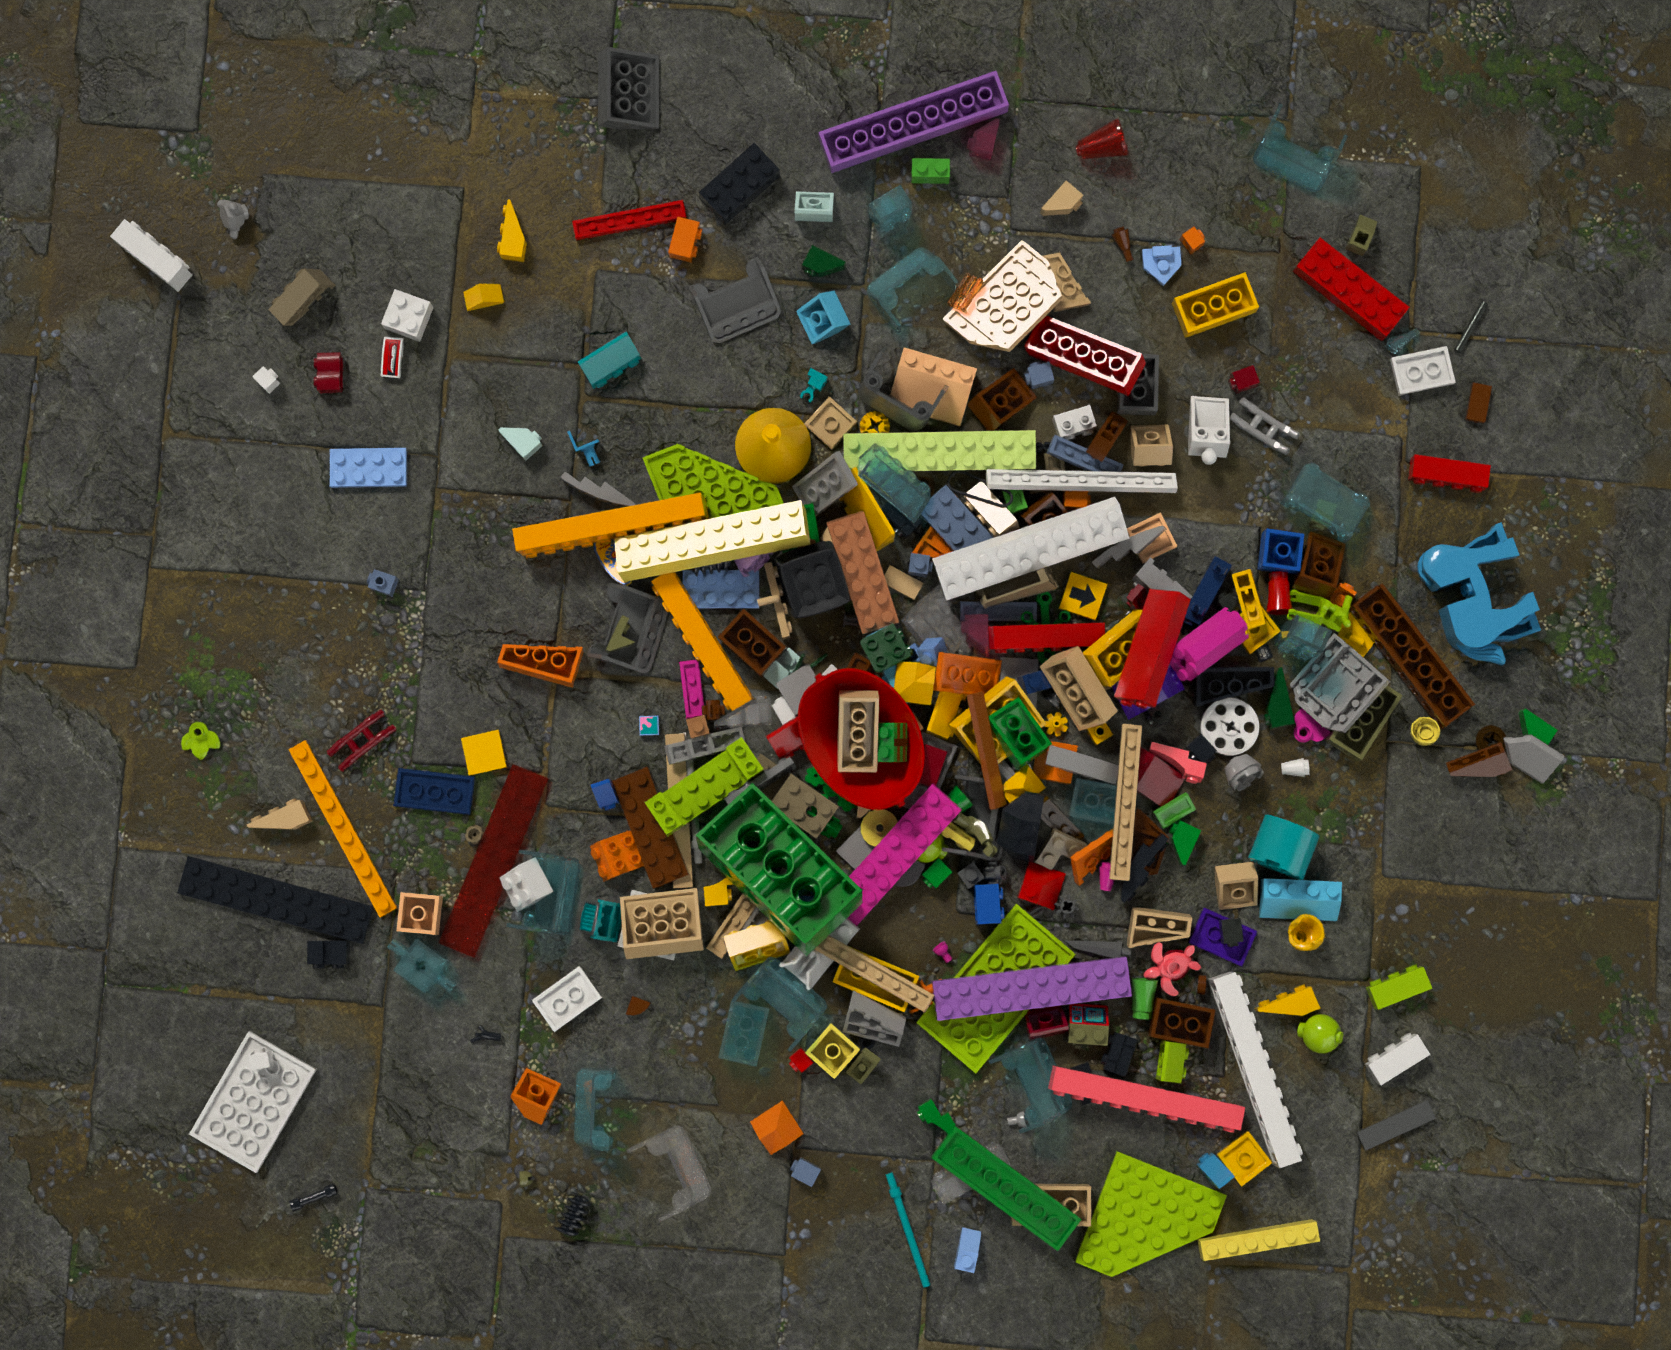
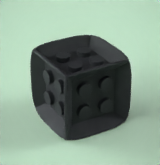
M831 541L817 542L775 557L774 560L781 585L791 608V614L795 619L826 612L851 601L843 569Z

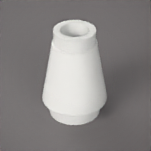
M1304 758L1281 763L1282 774L1301 777L1310 775L1308 759L1304 760Z

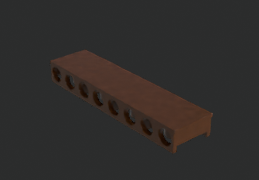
M1383 583L1379 586L1377 585L1351 604L1349 611L1429 716L1438 723L1440 730L1475 705Z

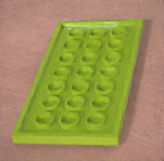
M1015 904L954 978L1068 964L1076 954L1019 905ZM933 1002L916 1023L973 1072L977 1073L1030 1009L937 1021Z

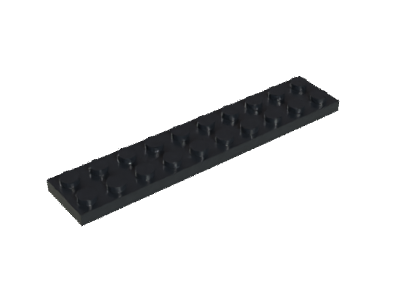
M191 856L187 857L177 891L181 895L364 944L374 906Z

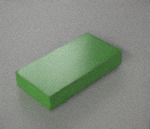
M1185 792L1156 809L1153 813L1161 828L1165 829L1195 811L1196 808L1189 795Z

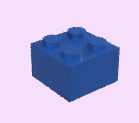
M1265 529L1261 535L1257 570L1268 572L1281 571L1287 572L1288 575L1299 573L1304 534Z
M999 884L974 885L976 924L1001 923V919H1004V907H1000V900L1003 899V889L999 888Z

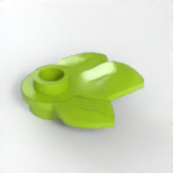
M194 722L189 727V732L182 737L181 746L183 750L191 749L196 758L203 760L209 748H220V740L215 732L208 730L206 724ZM195 729H200L202 733L197 735Z

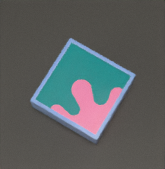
M639 716L640 736L659 735V716Z

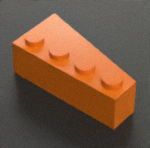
M503 644L497 663L499 668L573 688L584 651L583 647Z

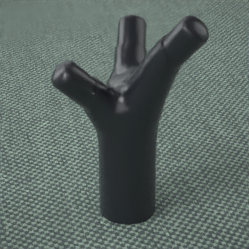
M480 1025L478 1028L482 1033H476V1037L470 1040L471 1043L478 1040L500 1041L501 1033L488 1032Z

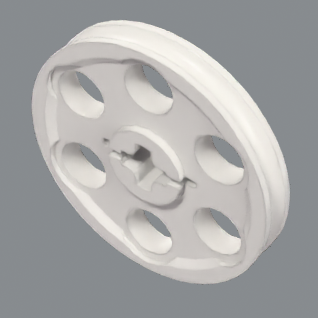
M1227 698L1214 702L1206 709L1201 719V734L1217 750L1216 753L1234 756L1247 751L1255 743L1259 733V720L1249 704L1240 699ZM1217 705L1225 707L1226 712L1224 715L1216 713L1215 708ZM1241 705L1244 707L1245 713L1243 716L1235 714L1236 706ZM1207 721H1213L1216 724L1214 731L1206 729ZM1232 722V727L1235 729L1228 732L1226 730L1227 726L1224 723L1229 724ZM1246 722L1254 725L1252 733H1247L1244 730ZM1217 738L1224 739L1225 746L1223 748L1215 746ZM1240 738L1244 741L1242 749H1237L1234 746L1235 739Z

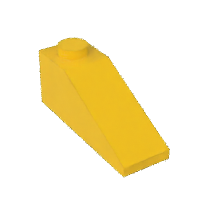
M1251 569L1232 574L1244 620L1248 627L1247 630L1266 625Z

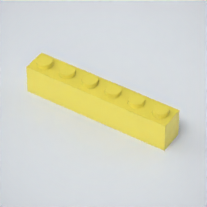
M1310 1219L1197 1239L1200 1258L1203 1261L1320 1242L1317 1222Z

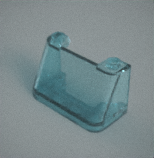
M1314 463L1303 465L1280 502L1286 508H1289V506L1296 507L1295 511H1301L1331 530L1330 533L1334 534L1337 532V540L1343 543L1351 539L1370 506L1369 498L1362 493L1357 494L1320 471V467Z
M587 1067L579 1070L577 1073L574 1140L579 1146L599 1151H609L613 1147V1137L608 1136L604 1131V1127H594L596 1090H606L610 1087L612 1079L616 1078V1068Z

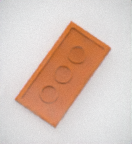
M939 652L933 690L965 695L983 691L986 694L999 683L1002 660Z

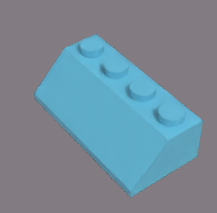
M1260 879L1259 918L1296 919L1299 915L1310 914L1322 921H1337L1342 899V882Z

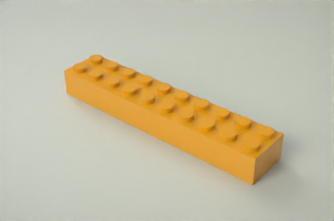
M701 493L512 528L516 552L526 556V558L537 557L538 553L544 552L545 555L556 553V550L559 549L570 551L574 550L575 546L580 545L582 548L591 547L595 542L607 544L612 542L611 539L707 520L709 515L706 498Z

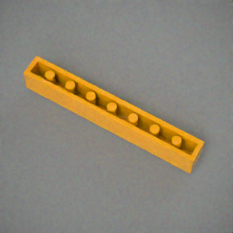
M676 572L662 574L652 580L654 593L657 596H661L664 601L662 602L664 609L667 612H671L674 617L672 619L677 629L681 628L683 631L682 637L687 645L691 644L694 651L692 653L697 661L701 660L704 667L702 669L708 678L711 676L714 681L712 685L718 694L721 693L724 697L722 701L725 707L734 712L752 701L754 697Z

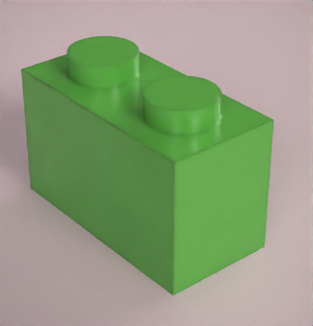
M912 158L911 183L949 184L950 159Z

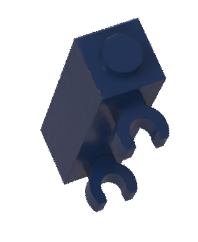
M1216 556L1212 559L1192 595L1193 597L1190 600L1183 621L1185 625L1191 628L1200 625L1232 566L1231 564Z

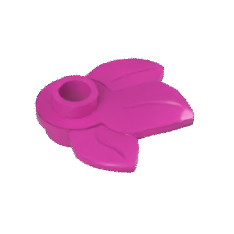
M1303 708L1295 714L1294 721L1296 727L1294 729V737L1297 741L1302 743L1309 740L1319 742L1330 734L1328 729L1321 727L1322 725L1307 714ZM1301 730L1306 731L1305 737L1300 735Z

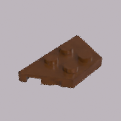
M1138 808L1136 809L1131 858L1142 842L1149 847L1160 833H1163L1169 839ZM1165 849L1155 854L1154 857L1156 859L1149 867H1144L1149 872V875L1158 874Z

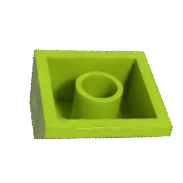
M1161 1040L1156 1079L1181 1083L1182 1079H1185L1186 1068L1184 1067V1059L1187 1060L1189 1055V1048H1186V1044Z

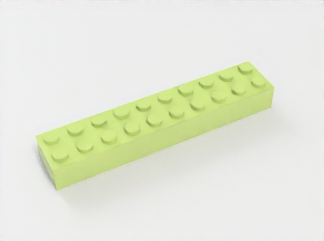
M1035 430L843 434L844 459L850 470L856 467L859 472L1036 469Z

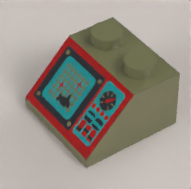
M1069 1004L1067 1042L1108 1046V1006Z

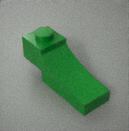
M931 1098L918 1105L919 1111H917V1114L922 1122L925 1120L928 1124L932 1122L947 1133L954 1127L955 1123L948 1111L941 1115Z

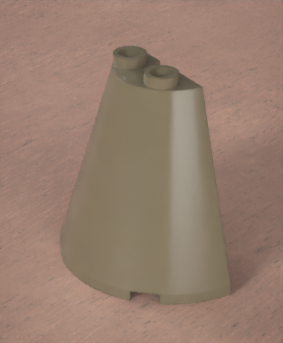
M1047 566L976 590V592L982 597L980 602L987 609L991 606L1055 590L1058 587V583L1051 567Z

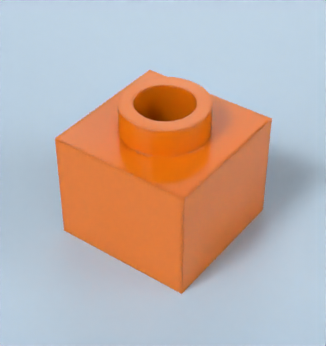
M1193 226L1181 235L1180 241L1191 255L1204 245L1205 236L1201 230H1197Z

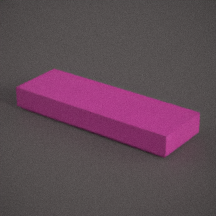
M699 661L679 662L686 719L702 716L704 700Z

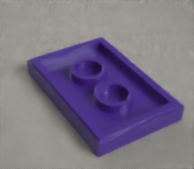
M1203 907L1188 943L1242 967L1257 931L1242 925L1244 942H1238L1239 946L1227 947V943H1221L1219 920L1229 918Z

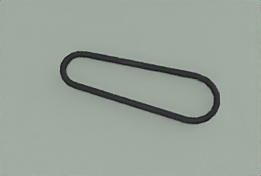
M956 470L948 476L947 486L951 491L955 493H959L1000 507H1007L1013 502V494L1006 489L1000 490L1010 495V501L1007 504L996 503L978 496H974L959 490H955L950 485V478L956 473H964L970 477H973L987 484L986 480L977 477L971 473H968L964 470Z

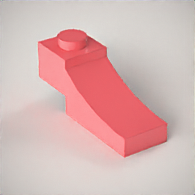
M1155 742L1151 743L1149 747L1151 754L1174 766L1183 774L1182 778L1186 779L1187 782L1192 784L1201 783L1207 763L1188 759L1190 751Z

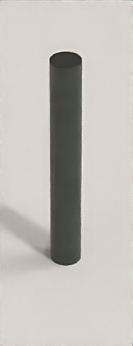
M1480 302L1454 348V351L1457 353L1462 352L1488 306L1486 302Z

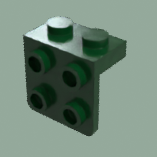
M894 623L860 641L876 673H881L902 661L913 662L911 656L914 654L910 646L904 644L903 639L905 637L900 628L896 629Z

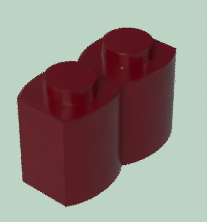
M340 352L317 353V358H314V369L317 370V377H314V388H317L319 393H342V354Z

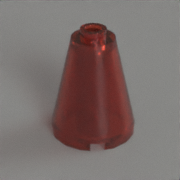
M1119 118L1112 120L1080 139L1078 145L1075 146L1078 157L1082 156V159L1129 155Z

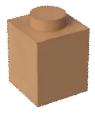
M705 715L686 720L691 739L710 734Z

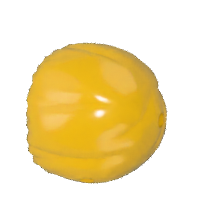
M1299 915L1289 925V943L1300 951L1317 949L1325 938L1323 924L1314 915Z

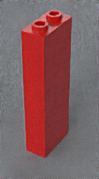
M1149 589L1114 695L1124 706L1131 707L1136 705L1143 709H1146L1147 706L1156 707L1191 600L1180 591Z

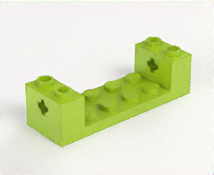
M741 737L727 746L724 752L665 792H659L646 801L645 804L668 837L726 798L731 791L739 789L745 782L760 775L764 769Z

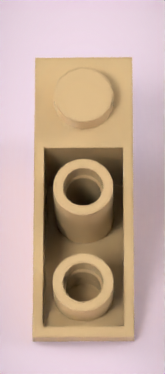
M295 798L286 802L287 806L281 809L275 807L269 810V814L264 817L259 815L252 818L251 823L247 824V827L296 830L313 820L304 801Z

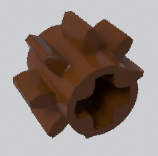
M707 700L706 705L702 706V715H706V720H721V715L725 714V705H720V700Z

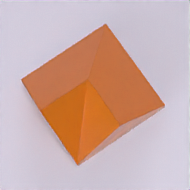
M783 1100L750 1121L759 1140L770 1155L786 1147L804 1134Z

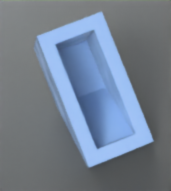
M962 1227L954 1263L955 1269L974 1273L981 1231Z

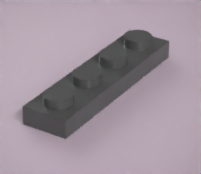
M790 757L787 759L783 758L773 768L762 771L756 779H750L745 782L744 786L739 790L731 791L725 800L729 805L752 783L762 791L797 767Z

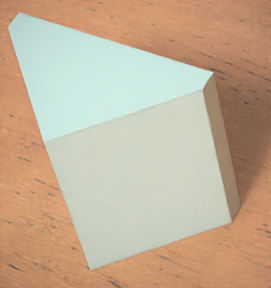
M796 191L795 221L833 222L834 193Z

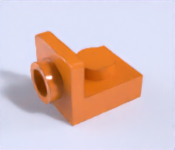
M1340 583L1337 585L1329 601L1334 605L1342 607L1345 596L1351 595L1354 597L1357 592L1353 590L1354 587L1350 584Z

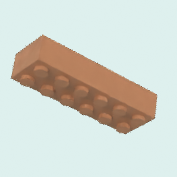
M860 511L826 522L835 552L843 569L849 595L862 634L887 627L892 623H899L864 512Z

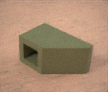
M1359 215L1345 249L1363 256L1374 235L1377 221Z

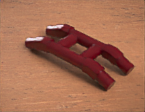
M381 709L367 717L327 750V754L330 757L341 750L346 744L353 753L338 766L340 771L344 772L361 756L396 731V727L393 724L375 736L368 727L385 716ZM362 732L368 739V742L359 748L353 739Z

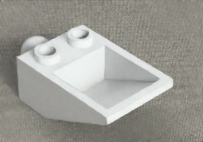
M1191 396L1188 455L1201 456L1205 464L1211 465L1215 463L1217 457H1227L1230 445L1229 399Z

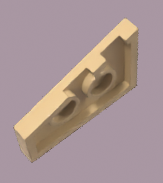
M1060 253L1044 255L1043 257L1049 261L1063 298L1053 308V311L1057 312L1090 305V300L1088 297H1085L1080 284L1072 276V271Z

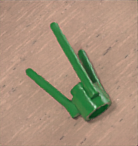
M807 810V814L812 817L816 816L815 813ZM832 816L821 834L827 838H830V836L836 838L843 825L839 823V819Z

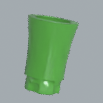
M1131 978L1132 1017L1136 1019H1152L1158 980Z

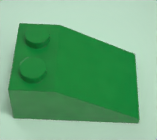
M1019 697L988 716L998 741L1016 770L1046 752L1050 745H1052Z

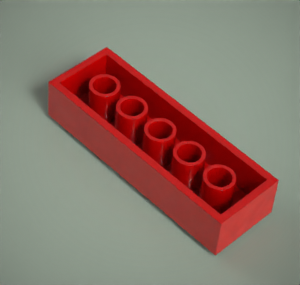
M1321 237L1293 270L1297 276L1381 341L1385 339L1410 308Z
M1045 316L1034 327L1024 345L1029 356L1046 363L1050 362L1051 365L1129 396L1146 364L1143 355L1139 352L1049 316Z

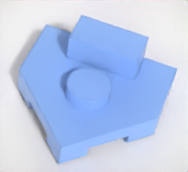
M1168 245L1154 246L1152 249H1142L1143 270L1164 286L1182 265L1180 247Z

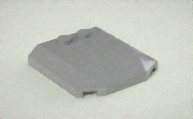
M1334 633L1290 683V686L1294 691L1296 703L1326 729L1346 733L1391 681Z

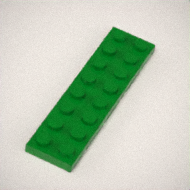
M954 1125L931 1156L933 1160L1057 1251H1059L1082 1220L1078 1215L956 1125Z

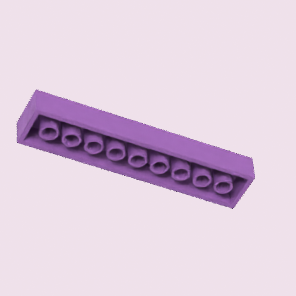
M997 71L820 131L818 132L819 141L830 172L834 173L1007 113L1009 103Z
M1124 956L931 981L933 995H935L934 1005L937 1021L1132 996L1127 957Z

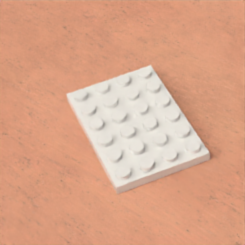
M248 1031L189 1135L253 1172L258 1173L317 1069L255 1033ZM265 1048L266 1052L272 1051L274 1066L250 1070L248 1055L254 1054L253 1050Z

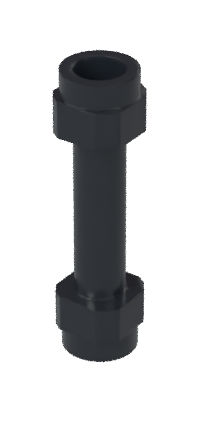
M334 1183L327 1185L323 1190L303 1198L297 1197L290 1200V1207L293 1212L304 1208L306 1204L326 1196L329 1198L337 1195L338 1190Z

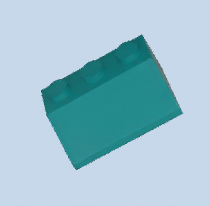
M624 332L578 361V364L594 389L596 387H603L607 384V380L612 377H619L623 374L624 369L636 366L641 356L628 333Z

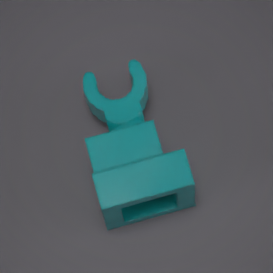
M810 368L807 374L808 378H810L807 383L808 387L800 395L802 399L805 394H809L811 396L809 403L814 399V391L821 392L828 381L827 376Z

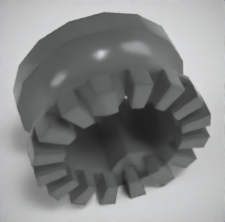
M1051 691L1050 696L1046 697L1045 700L1054 708L1059 709V704H1062L1059 697H1056L1057 694Z

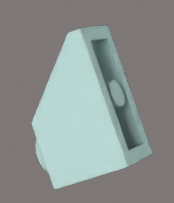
M501 427L498 429L500 434L525 461L542 447L540 442L542 438L535 431L531 433L528 428Z

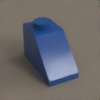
M606 779L591 784L599 808H604L605 811L616 808L615 804L619 803L612 780Z

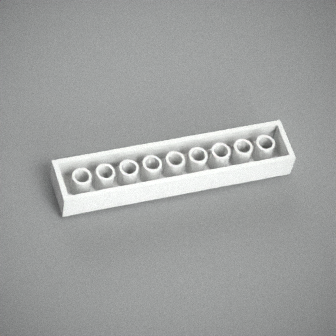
M1115 497L941 555L932 560L947 601L1130 538L1120 504Z
M1227 972L1208 979L1273 1165L1282 1168L1302 1161L1300 1155H1303L1300 1144L1295 1142L1294 1136H1296L1293 1125H1290L1287 1118L1290 1116L1287 1107L1283 1106L1280 1100L1283 1098L1282 1092L1279 1087L1275 1086L1274 1080H1276V1075L1273 1068L1270 1069L1267 1061L1270 1059L1266 1049H1262L1261 1042H1263L1260 1031L1255 1029L1256 1019L1253 1012H1249L1247 1005L1250 1002L1247 994L1242 992L1241 986H1243L1240 975H1236V972Z

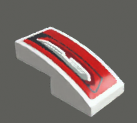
M384 337L381 359L382 377H401L404 338Z

